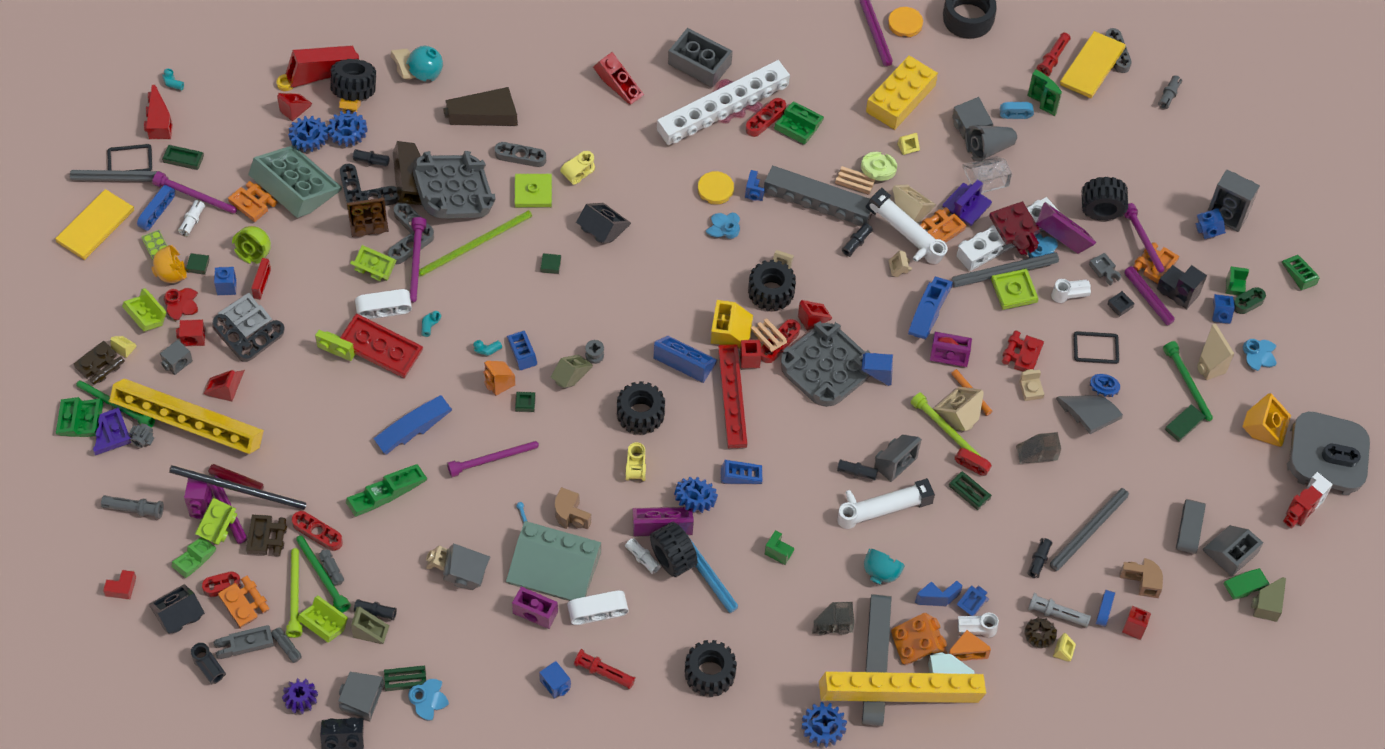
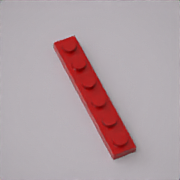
M718 345L728 449L747 448L738 345Z

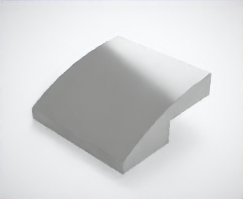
M247 293L218 313L228 316L246 338L272 321V318L265 309L258 305L250 293Z

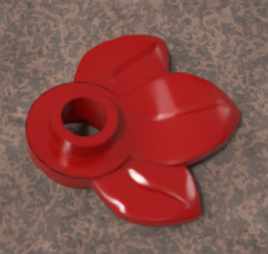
M184 288L180 291L177 289L168 290L164 296L168 315L174 320H179L182 314L193 315L197 313L198 307L193 299L197 296L198 292L191 288Z

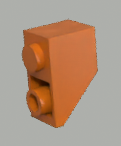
M487 360L484 362L485 370L483 373L486 379L484 383L489 391L492 390L495 396L515 386V375L504 361Z

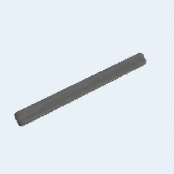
M1054 252L953 276L952 284L954 287L991 279L993 275L1022 269L1030 270L1059 262V256Z
M1120 488L1051 561L1050 567L1058 571L1128 498L1129 492L1124 488Z

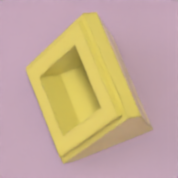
M917 133L899 137L897 144L903 155L920 150Z
M114 336L110 339L111 348L125 358L137 346L124 336Z
M1063 633L1058 639L1053 657L1071 661L1076 644L1066 633Z

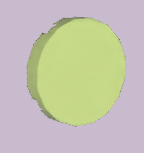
M870 152L863 157L861 169L867 177L884 181L895 176L897 163L888 154L882 155L881 152Z

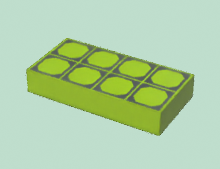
M160 230L141 236L152 260L157 251L167 246Z

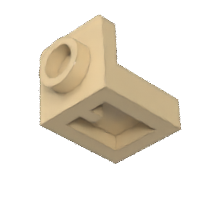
M1029 369L1021 373L1019 383L1025 401L1044 398L1040 381V370Z
M439 545L435 549L430 550L426 557V561H428L426 568L430 570L435 567L443 571L447 549Z

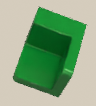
M1230 267L1226 277L1225 294L1239 296L1246 292V279L1249 269Z
M775 530L765 546V555L786 565L794 552V547L782 542V533Z

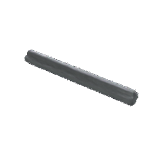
M71 170L70 180L152 182L157 171Z

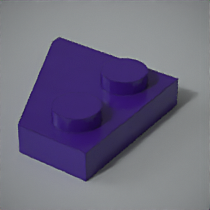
M119 408L100 414L99 427L96 431V443L93 447L95 456L131 443Z

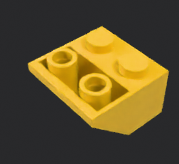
M717 300L710 344H737L740 348L741 340L750 339L753 315L736 302Z

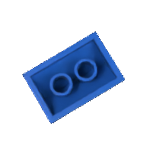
M670 336L663 337L654 343L653 359L702 383L705 382L718 361Z

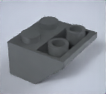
M1229 525L1207 544L1203 551L1230 576H1234L1259 553L1264 542L1249 529Z

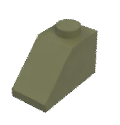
M579 354L563 357L559 360L551 378L562 388L571 387L593 367V364Z
M1282 577L1261 589L1257 597H1253L1251 608L1254 609L1253 617L1278 621L1282 614L1286 578Z

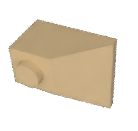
M894 185L892 188L895 204L916 223H919L936 206L935 203L909 185Z
M1216 323L1210 329L1197 364L1199 373L1206 380L1226 374L1234 356L1233 350Z
M958 387L935 406L933 410L953 429L968 431L979 420L984 392L981 389Z

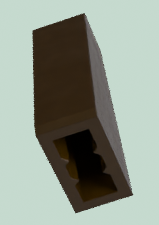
M509 87L445 100L446 107L443 108L445 119H449L450 125L518 126L517 112Z
M397 141L393 150L398 203L422 205L413 176L414 165L421 156L415 143Z

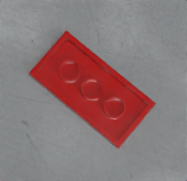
M357 313L340 337L353 343L354 354L404 379L423 351V346Z

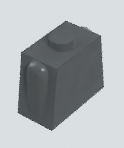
M979 97L957 105L953 109V123L963 139H965L966 132L970 130L969 126H993V122Z
M453 543L447 549L443 580L454 583L458 588L474 590L480 587L490 556Z
M349 672L345 684L342 683L339 690L340 698L338 702L340 710L370 722L384 687L383 677Z

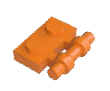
M249 181L246 184L248 190L240 187L228 197V201L256 222L268 212L266 205L269 204L275 207L277 201L273 199L271 194L261 190V186Z
M947 207L937 210L932 217L925 218L920 224L924 230H929L927 232L932 237L945 243L966 229V224L955 214L947 216L950 213Z
M1152 242L1151 244L1164 266V271L1159 273L1153 262L1148 261L1150 256L1146 248L1143 251V255L1135 260L1133 267L1137 272L1144 268L1143 275L1158 284L1159 279L1172 265L1176 264L1180 256L1165 247L1158 251L1157 243Z
M248 575L241 579L245 585L243 588L240 589L234 583L218 593L219 598L240 629L258 618L254 610L260 608L262 613H265L270 609L266 604V598L260 595L256 589V583L251 581ZM247 593H250L255 600L251 604H249L244 596Z

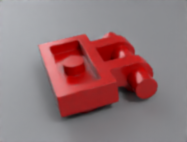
M1014 331L1008 339L1009 345L1002 354V363L1008 365L1010 361L1016 362L1014 369L1022 372L1029 369L1034 370L1044 341L1026 335L1023 341L1019 338L1021 333ZM1015 347L1021 349L1019 354L1014 352Z

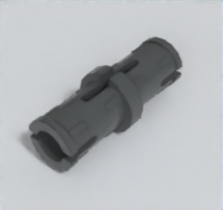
M1172 76L1168 86L1164 88L1163 95L1158 102L1160 108L1168 109L1172 99L1176 97L1177 90L1182 83V79L1179 76Z

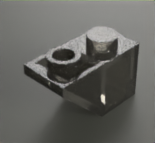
M1058 432L1037 434L1018 444L1016 449L1019 463L1057 461L1061 452Z
M832 602L814 620L812 634L827 635L829 633L846 635L852 633L854 629L853 602Z

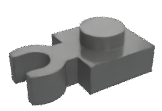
M1106 253L1090 260V267L1099 277L1105 276L1107 284L1110 286L1113 284L1111 277L1120 281L1121 274L1115 271L1116 265Z

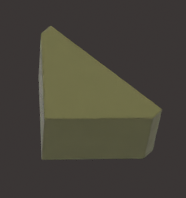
M357 607L351 623L353 638L384 644L390 625L361 607Z

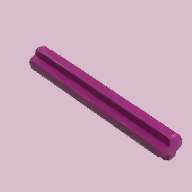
M1133 266L1126 268L1124 274L1167 326L1172 324L1175 317Z
M210 484L215 498L232 506L224 489ZM236 516L233 524L229 523V527L236 542L241 544L247 541V536Z

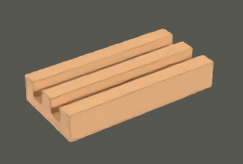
M841 166L835 184L869 195L875 183L874 179L867 177L864 173Z
M767 318L764 319L763 324L759 322L757 324L758 327H751L752 332L771 352L787 343L786 338ZM760 331H763L775 345H772ZM771 332L780 340V342L771 334Z

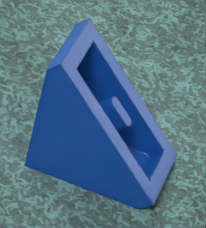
M864 353L862 371L888 386L892 385L893 354Z

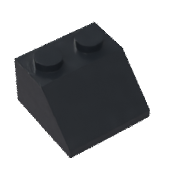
M605 203L586 204L576 221L584 232L594 235L595 240L600 243L613 242L631 224L630 221Z
M185 584L149 603L153 613L168 634L179 632L184 625L189 622L194 623L205 614L195 593Z

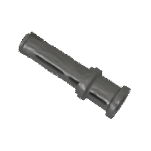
M103 495L101 507L135 512L139 516H155L156 519H160L163 514L164 503L163 501L151 502L144 498L130 500Z

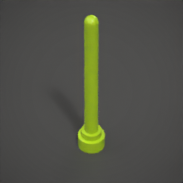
M919 392L912 398L910 403L916 409H922L961 448L968 449L981 456L927 404L926 396Z
M293 548L291 550L290 621L286 626V635L290 638H298L302 636V625L297 620L299 611V550Z

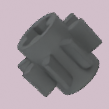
M143 423L137 426L133 425L129 432L131 443L139 448L147 445L150 446L155 439L152 433L153 429Z

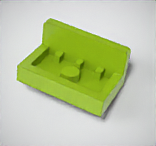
M362 245L355 261L351 260L350 264L355 266L354 270L364 274L366 271L371 273V278L381 281V279L388 281L397 260Z
M146 288L141 289L139 297L123 302L122 307L143 331L163 326L166 311Z
M318 330L315 337L318 348L349 361H352L356 355L354 354L353 343L343 340L340 336L328 331Z
M317 595L313 600L312 606L300 613L297 620L329 643L344 632L348 617Z

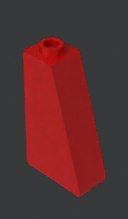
M353 45L292 50L285 74L291 88L330 78L332 65L340 60L359 59V55Z

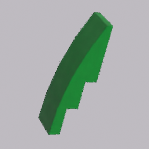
M415 464L387 474L383 477L382 481L366 486L363 492L347 497L346 504L354 516L357 517L404 495L427 481V477L419 465Z

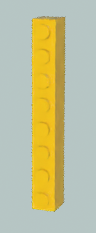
M127 379L114 383L109 400L111 403L248 454L260 448L264 432L262 429Z
M825 671L819 680L821 701L979 703L986 694L984 674Z

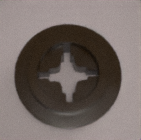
M1037 617L1036 619H1031L1025 627V637L1035 647H1049L1057 638V629L1054 627V622L1051 623L1047 618ZM1039 626H1040V628H1042L1043 631H1046V632L1044 633L1043 638H1042L1041 634H1040L1039 632H1037L1038 629H1039Z

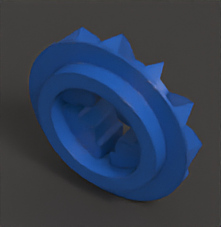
M1096 374L1090 380L1089 385L1092 387V391H1097V395L1102 394L1104 397L1107 395L1113 397L1119 393L1120 383L1110 375Z

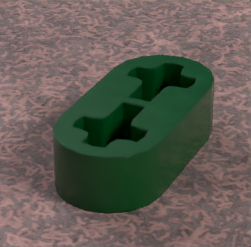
M1255 287L1237 296L1234 301V311L1239 314H1245L1259 307L1265 300V291L1262 288Z

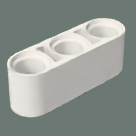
M405 289L365 294L355 298L357 314L367 319L402 315L412 310L410 293Z
M612 591L577 598L567 603L573 625L621 617L629 612L623 591Z

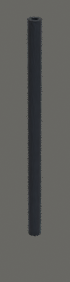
M173 465L169 469V473L298 509L305 510L306 502Z

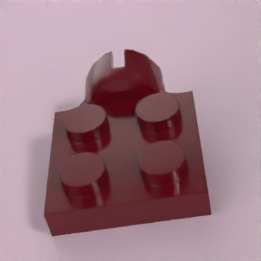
M1023 201L990 212L989 217L1005 245H1015L1021 255H1027L1026 248L1030 254L1038 248L1039 242L1035 235L1039 234L1040 229Z

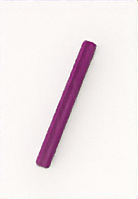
M860 0L882 63L885 67L891 66L893 59L871 1Z

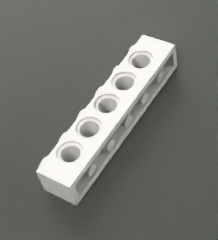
M1047 197L1035 201L1027 208L1036 223L1044 202L1058 210ZM992 225L983 233L979 232L972 239L961 242L958 246L957 258L970 272L1015 247V245H1005L997 229Z

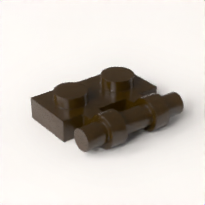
M102 341L73 364L86 379L94 375L90 378V381L95 385L99 381H104L106 376L112 371H117L125 360L121 356L114 360L117 357L116 352L105 341Z
M252 514L246 546L247 554L267 555L268 548H273V555L281 556V550L284 549L285 544L283 538L287 531L286 518L280 517L278 523H272V516ZM271 532H276L275 539H270Z

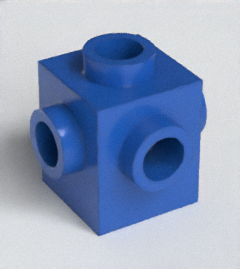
M1218 208L1197 215L1196 229L1198 234L1202 233L1204 240L1226 233L1224 220Z

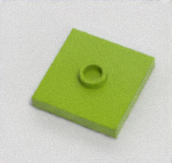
M515 174V208L552 207V174Z
M1027 269L991 276V281L1002 310L1038 303L1039 298Z

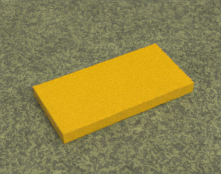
M1094 31L1060 81V85L1092 99L1124 51L1126 44Z
M105 189L55 240L58 244L85 260L134 211V207Z

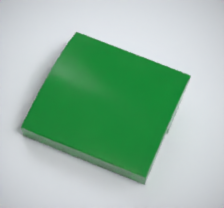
M1035 69L1031 77L1027 96L1041 102L1039 108L1055 116L1062 91L1052 79Z
M793 101L785 109L784 115L775 123L774 129L805 145L824 120V116Z
M79 397L61 399L56 434L69 437L96 436V431L99 427V416L102 414L104 402L100 398L84 401Z

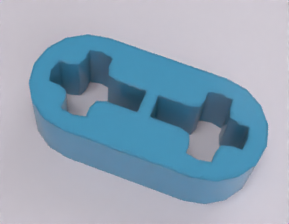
M1005 102L999 107L1000 116L1005 119H1028L1034 115L1033 105L1029 102Z

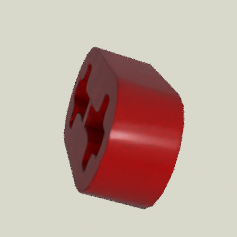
M960 448L955 455V460L958 464L981 476H986L992 467L987 459L965 448Z
M226 572L207 577L202 582L204 594L208 597L218 596V593L231 586L229 583L230 579H233L234 583L240 588L241 579L239 574L236 572ZM210 584H213V585H214V589H213V590H210V588H209V587H210V586H209Z

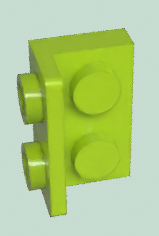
M212 497L195 534L219 545L220 541L224 542L228 535L226 529L229 523L233 524L237 513H235L236 508Z

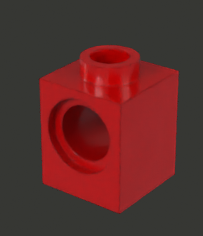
M203 319L180 320V326L176 328L177 339H180L184 346H205L206 329Z

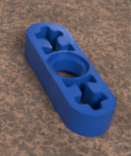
M164 185L139 216L137 226L148 231L173 200L175 190Z

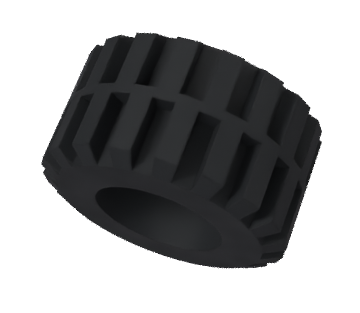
M347 59L336 62L331 68L330 90L334 95L344 98V100L360 101L368 99L374 95L376 90L375 67L359 59Z
M1097 177L1082 186V211L1087 217L1099 221H1109L1117 219V217H1121L1127 212L1128 187L1122 180L1114 177Z
M765 260L762 261V264L758 263L751 270L748 293L754 305L758 304V308H766V311H770V309L778 311V308L784 309L786 305L791 303L795 293L796 276L793 274L792 268L788 269L789 265L786 263L783 265L782 261L779 260L778 262H774V260L767 262ZM773 282L780 285V287L768 288L763 284Z
M639 381V384L633 382L631 386L626 385L617 397L618 422H621V426L623 428L626 427L628 432L634 431V434L637 435L638 432H642V435L646 434L647 431L652 433L654 428L658 429L660 427V423H663L665 416V397H663L662 391H658L656 385L652 387V383L644 384V381ZM636 404H645L650 409L645 412H637L631 407Z
M670 522L650 534L651 546L657 560L672 577H677L698 564L697 554L690 538L677 523Z
M704 640L703 644L698 642L695 644V648L692 647L686 656L685 680H687L689 687L693 686L695 693L700 691L701 696L709 694V697H713L715 693L717 696L722 695V691L726 693L729 690V686L732 687L734 683L737 661H735V654L731 653V648L729 646L725 648V643L720 642V644L716 643L717 640H712V643ZM713 662L718 664L722 670L717 674L709 675L702 672L699 667L703 663Z

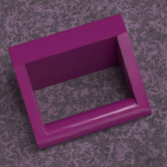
M935 331L930 361L968 367L972 338ZM940 337H950L957 343L967 346L939 342L937 340Z

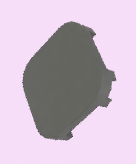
M430 151L424 152L416 160L413 168V176L424 209L430 215L437 218H479L489 214L496 198L495 194L491 193L484 171L486 164L483 159L480 161L478 158L470 155V151H464L463 155L431 156Z
M820 321L814 324V329L790 348L787 346L783 350L781 370L813 402L825 407L834 406L870 377L869 374L862 371L863 354L870 353V351L867 350L865 352L841 330L840 324L836 322L834 324L821 323Z
M1308 411L1297 417L1290 429L1292 431L1287 470H1290L1298 479L1297 482L1302 485L1310 482L1311 478L1318 472L1333 484L1331 488L1341 490L1342 495H1350V493L1358 491L1366 482L1368 475L1370 438L1367 431L1360 424L1318 412ZM1334 443L1357 449L1360 452L1361 458L1354 467H1346L1326 462L1322 458V451L1328 444Z

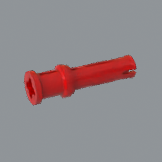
M1063 32L1060 34L1050 52L1043 56L1042 63L1036 67L1038 71L1046 76H1050L1052 68L1058 64V57L1071 39L1068 33Z
M583 649L578 652L574 661V666L577 667L579 665L589 670L591 674L598 673L628 689L632 688L636 677H632L601 662L600 657H593L585 653Z

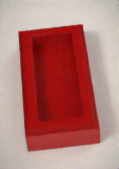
M267 258L261 259L251 288L254 299H261L271 272L270 261Z

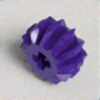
M297 678L295 684L289 681V687L283 689L284 695L282 700L286 702L285 707L287 709L291 708L294 714L298 710L303 714L306 708L311 711V705H316V697H318L317 690H314L315 685L313 683L309 684L307 679L300 682V679Z

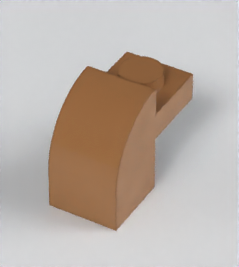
M563 487L560 488L555 499V517L557 522L566 529L569 523L578 528L589 529L591 514L577 509L580 503L579 494Z
M1144 558L1142 565L1136 562L1123 563L1120 570V578L1139 581L1140 596L1159 598L1163 587V574L1155 562Z

